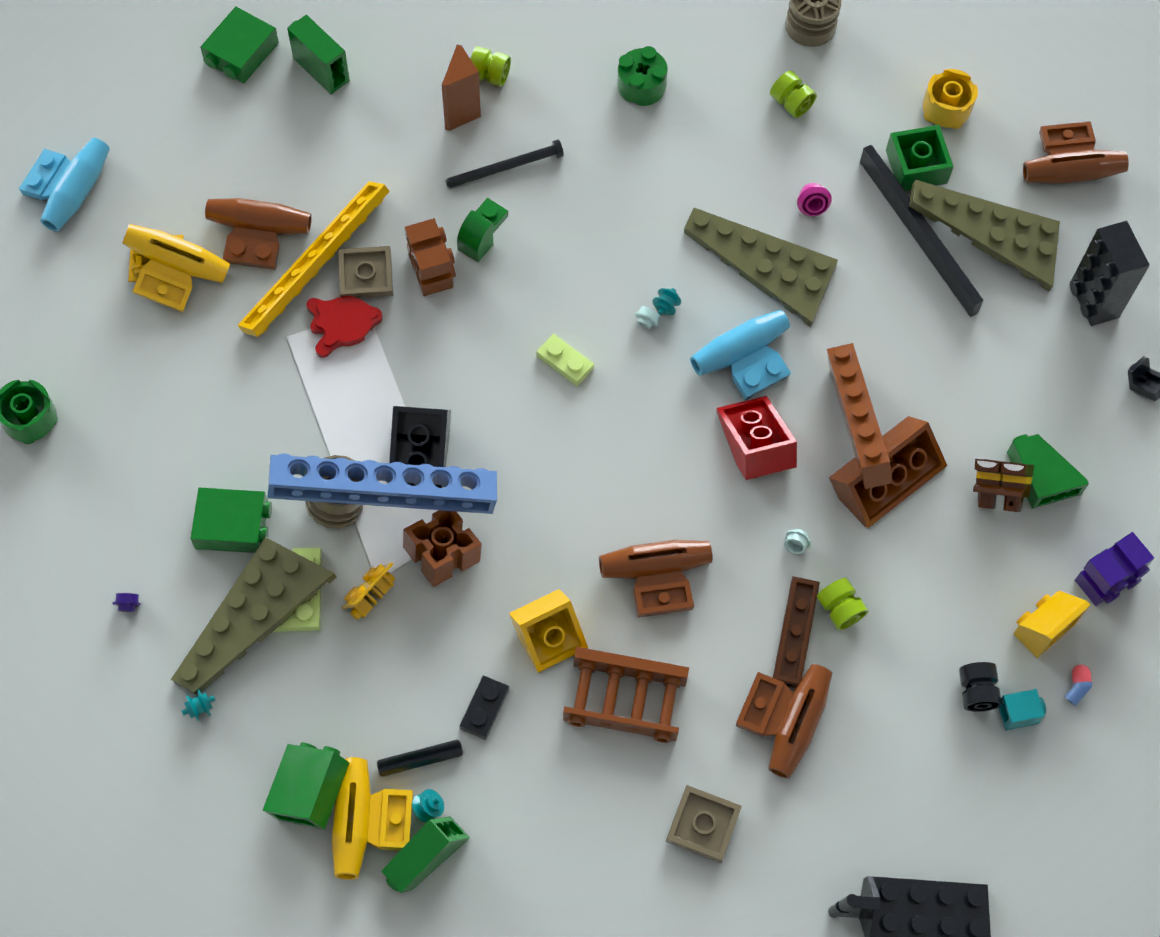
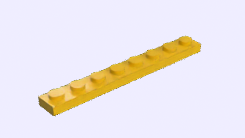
M369 181L237 325L243 333L259 337L260 334H263L268 329L270 323L284 312L285 307L294 297L301 293L302 288L308 281L318 274L319 269L335 255L337 249L350 239L351 234L357 227L367 220V216L383 202V199L390 192L386 185Z

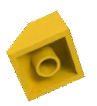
M560 589L509 613L518 638L538 673L575 655L576 647L588 648L571 600Z
M1059 590L1052 597L1046 594L1035 605L1038 608L1032 614L1027 611L1016 621L1019 626L1013 635L1036 658H1039L1077 624L1091 604L1086 600Z

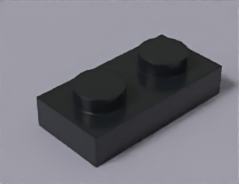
M483 675L460 723V730L487 740L509 692V686Z

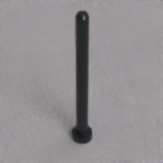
M557 139L552 141L551 146L449 177L445 182L447 187L452 188L553 155L560 158L564 156L560 140Z

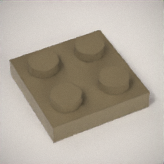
M390 246L338 249L340 297L373 298L393 296Z
M686 785L666 842L722 863L742 806Z

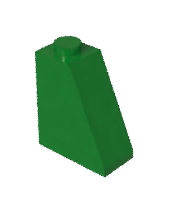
M1024 434L1014 438L1007 451L1011 462L1034 465L1030 495L1027 498L1032 509L1082 495L1089 484L1088 480L1039 434L1032 436Z
M451 816L430 819L381 872L387 877L386 882L394 891L400 893L412 891L466 843L470 837Z

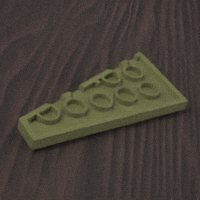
M915 180L912 184L909 207L935 223L940 221L950 227L953 234L958 237L960 234L972 241L971 244L1004 265L1011 264L1022 271L1021 275L1027 279L1030 277L1042 283V288L1050 291L1054 283L1060 221Z
M693 208L684 227V233L706 250H712L721 257L722 262L728 266L732 265L740 271L739 274L769 297H775L785 305V309L791 313L795 312L804 319V323L811 327L838 259Z
M265 537L171 680L189 692L198 695V689L200 692L205 690L224 674V669L237 658L240 660L244 657L250 647L257 641L261 642L290 618L294 614V610L307 599L310 601L317 595L316 591L327 582L330 584L336 579V575Z

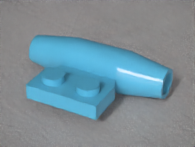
M92 138L71 161L64 154L47 149L42 151L19 187V190L25 196L42 201L48 199L40 222L45 227L58 232L80 208L99 178L110 148L105 142L98 138Z
M782 310L750 319L714 338L690 357L691 365L699 376L730 366L731 379L744 400H747L790 376L791 372L779 353L767 346L790 328L789 320Z

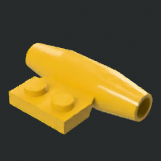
M129 224L122 242L125 246L150 260L141 268L132 293L182 313L192 290L191 276L223 283L230 263L205 248L160 230Z
M359 757L345 759L349 762V766L334 804L331 839L334 876L344 880L359 878L367 843L379 850L400 851L410 841L413 790L383 789L371 795L368 761Z

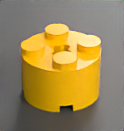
M945 69L943 73L934 74L929 80L922 103L924 118L928 122L940 125L941 127L959 129L972 113L978 95L977 85L973 84L971 77L967 73L958 69Z

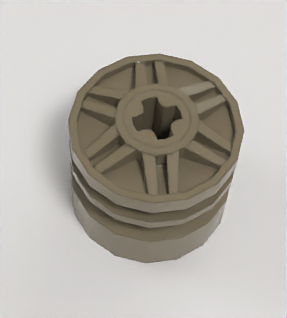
M790 0L786 16V31L789 37L796 43L804 46L817 47L826 44L832 39L836 31L841 0Z
M340 455L324 457L325 459L346 458L355 461L347 456ZM323 476V477H322V478L325 479V480H331L330 477H327V476ZM355 478L350 479L351 481L359 482L358 479H355ZM306 501L305 503L309 516L316 523L326 528L339 529L347 527L358 519L363 510V505L313 501Z

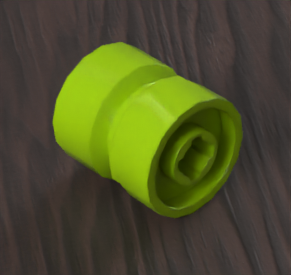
M476 46L470 59L479 71V81H483L486 78L489 84L503 87L509 74L511 56L496 52L493 55L490 49Z
M789 70L775 81L770 89V95L779 104H785V110L794 118H798L812 107L817 98V93L807 84H802V79Z
M847 577L834 581L817 595V599L825 611H831L830 619L839 631L856 624L869 612L860 597L855 598L856 590Z

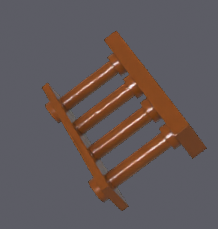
M576 647L574 667H578L581 672L574 708L564 706V721H568L569 725L575 727H584L586 724L654 737L655 741L661 743H670L671 740L677 741L679 727L670 725L676 690L680 686L686 687L689 667ZM595 670L607 672L606 674L609 676L602 713L585 710L591 675ZM623 676L634 677L637 681L631 718L613 715L620 678ZM652 681L661 682L665 686L659 724L642 721L648 683Z

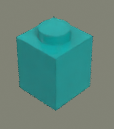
M1037 689L1007 694L1001 698L1002 705L999 707V712L1005 731L1038 725L1045 717V701L1042 697H1039Z

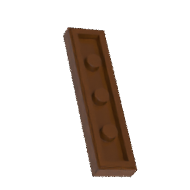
M794 576L791 579L773 678L784 682L787 687L797 688L802 680L820 584L818 581Z

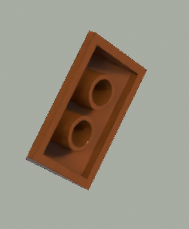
M458 44L442 82L445 130L448 131L481 117L479 71L462 45Z

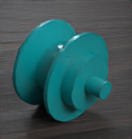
M659 289V297H655L652 300L654 307L658 311L657 313L659 315H674L676 313L674 306H679L682 302L676 293V289Z
M199 689L197 697L193 699L186 695L188 701L184 702L186 708L181 710L183 716L189 713L190 717H196L198 722L199 715L204 712L211 716L209 710L213 708L211 702L216 701L214 695L208 697L206 692L201 694Z
M426 789L413 798L412 810L420 821L427 822L443 814L444 802L436 791Z

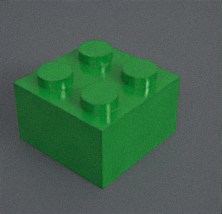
M940 125L890 133L886 153L893 175L905 191L912 189V184L915 180L936 186L948 184L954 166Z

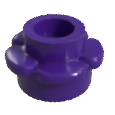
M116 593L115 602H112L113 605L118 606V611L135 612V607L141 605L139 603V594Z

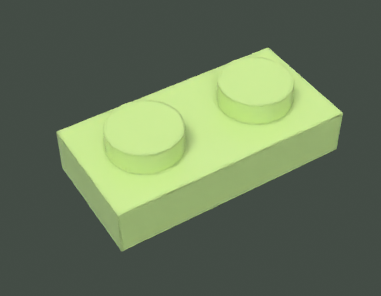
M554 333L536 351L538 358L576 386L594 369L593 362Z

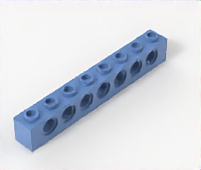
M283 453L270 456L267 498L493 514L497 503V471H488L484 468L461 469L457 466L433 467L429 464L406 465L402 462L379 463L374 460L352 461L346 458L325 459L318 456L298 457ZM299 474V475H301V476H303V477H302V478H297V477H294L293 475ZM327 476L330 477L331 480H325L322 477ZM355 478L358 479L359 482H354L350 479ZM383 480L386 481L388 484H382L379 481ZM407 483H414L416 486H410ZM438 484L443 486L444 488H438L435 485ZM463 486L469 487L472 490H466Z

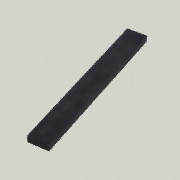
M872 145L863 148L860 159L863 168L968 315L972 317L978 314L983 298L924 216L909 207L910 197Z

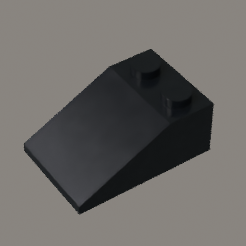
M393 406L389 463L402 462L406 465L429 464L433 467H446L451 410ZM407 483L410 486H416L414 483ZM435 485L438 488H443L441 485Z

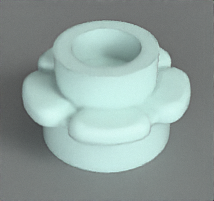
M641 306L639 312H635L639 325L651 329L652 326H658L660 315L656 311Z
M801 529L789 530L786 532L784 545L791 553L803 554L806 548L811 546V540L808 539V534Z

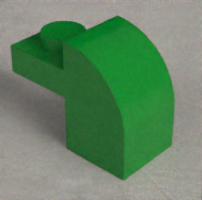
M487 197L476 211L471 210L463 221L457 236V249L476 262H479L494 245L493 233L508 217V210Z

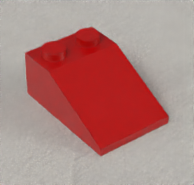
M767 396L716 408L735 463L745 480L797 467V441Z

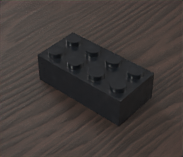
M1128 221L1096 230L1070 281L1071 293L1077 297L1081 305V313L1087 318L1090 326L1120 318L1150 266Z

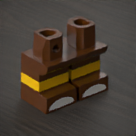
M975 459L974 470H977L973 492H978V507L995 509L997 495L1005 496L1004 511L1021 512L1024 498H1029L1034 465Z

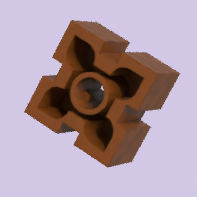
M435 218L405 226L408 256L417 275L423 297L453 288L452 278L456 277L453 266L455 259L451 248L447 249L445 242H447L443 227L438 228Z
M438 510L432 514L431 522L426 524L421 519L403 529V548L414 563L422 561L421 572L433 587L450 579L453 569L459 568L462 572L480 562L482 543L470 528L462 530L463 519L456 511Z

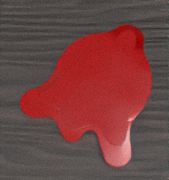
M352 296L338 297L329 301L310 298L306 303L308 311L314 316L310 325L311 332L323 334V337L315 347L316 354L321 358L329 356L336 348L361 343L365 340V336L369 331H372L383 319L379 308L370 306L363 300Z

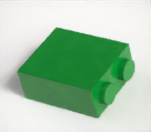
M235 6L200 48L203 61L207 66L224 72L232 80L236 79L245 83L278 45L279 41L274 26Z
M307 14L299 20H295L287 28L293 59L325 90L333 94L350 81L345 50Z
M198 487L190 537L194 548L200 550L255 553L264 538H268V527H265L266 518H271L272 502H268L264 491Z
M301 742L300 746L287 744L263 811L278 821L325 830L349 762L340 756L341 752L329 746H324L322 750L304 742Z

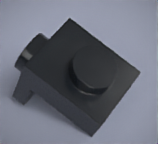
M1143 356L1136 363H1133L1128 370L1129 388L1156 402L1160 398V372L1151 369L1149 358Z

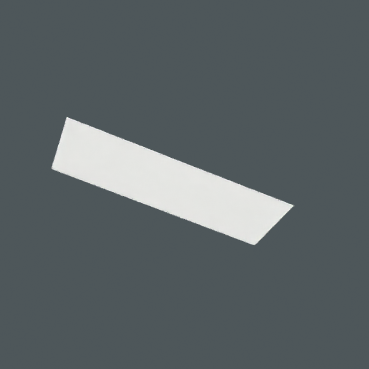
M375 328L369 331L365 336V340L361 343L336 348L325 358L319 357L315 350L323 334H314L311 332V329L287 336L330 456L340 455L347 456L355 461L374 460L379 463H389L393 406L405 407V404ZM379 481L382 484H388L386 481ZM363 505V510L355 524L371 567L374 566L376 568L379 564L385 565L392 562L393 566L387 571L392 573L412 560L403 548V529L421 519L426 524L431 522L432 514L438 510Z

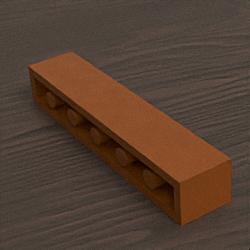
M850 343L828 348L827 354L831 376L864 487L868 489L893 483L890 460L854 345Z

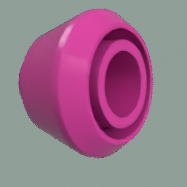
M809 183L801 189L797 199V206L804 215L818 216L828 210L832 202V196L822 185Z

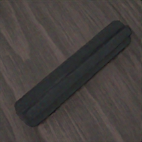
M453 740L380 759L377 761L378 772L383 777L460 757L463 755L461 742Z

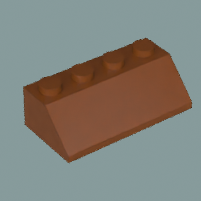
M908 416L882 436L890 460L893 483L865 489L856 457L829 477L839 500L865 527L869 528L948 466L929 422Z

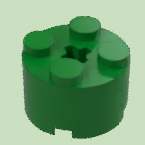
M646 46L631 50L619 58L617 86L623 99L628 102L637 103L640 106H648L658 102L663 97L667 86L668 71L667 63L663 56L656 52L654 47Z
M14 380L0 389V424L11 438L24 444H32L46 436L57 423L56 408L46 389L37 381L20 382V380Z

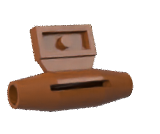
M1091 121L1041 126L1039 134L1044 152L1048 156L1023 163L1025 182L1046 184L1098 180L1127 172L1129 167L1128 155L1125 151L1093 150L1096 139Z
M243 198L208 199L205 207L206 220L234 228L227 235L223 260L230 264L276 270L280 249L277 235L309 234L311 228V213L278 203Z
M669 540L633 545L600 555V574L602 578L636 579L633 595L638 618L693 610L694 603L689 580H687L682 572L712 563V548L709 541Z
M812 664L794 693L784 682L757 672L737 719L736 726L761 737L775 736L768 770L777 776L789 779L810 746L826 706L833 674L823 666Z

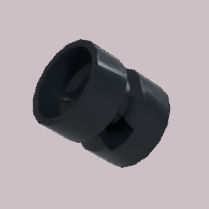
M976 662L960 667L961 686L966 688L962 692L965 710L983 712L1001 707L1000 689L995 686L999 681L996 664Z

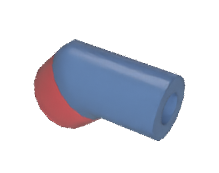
M1082 664L1076 665L1073 668V687L1064 696L1074 706L1092 688L1090 669Z

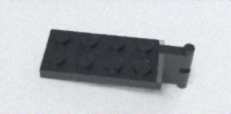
M867 876L863 878L860 896L849 894L828 909L829 915L833 918H859L865 937H991L987 884Z

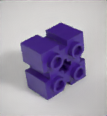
M1131 532L1109 549H1105L1091 558L1084 566V570L1076 577L1075 582L1095 606L1103 601L1109 604L1120 596L1119 592L1125 587L1130 590L1142 581L1141 577L1150 571L1148 566L1154 560V556L1134 532Z

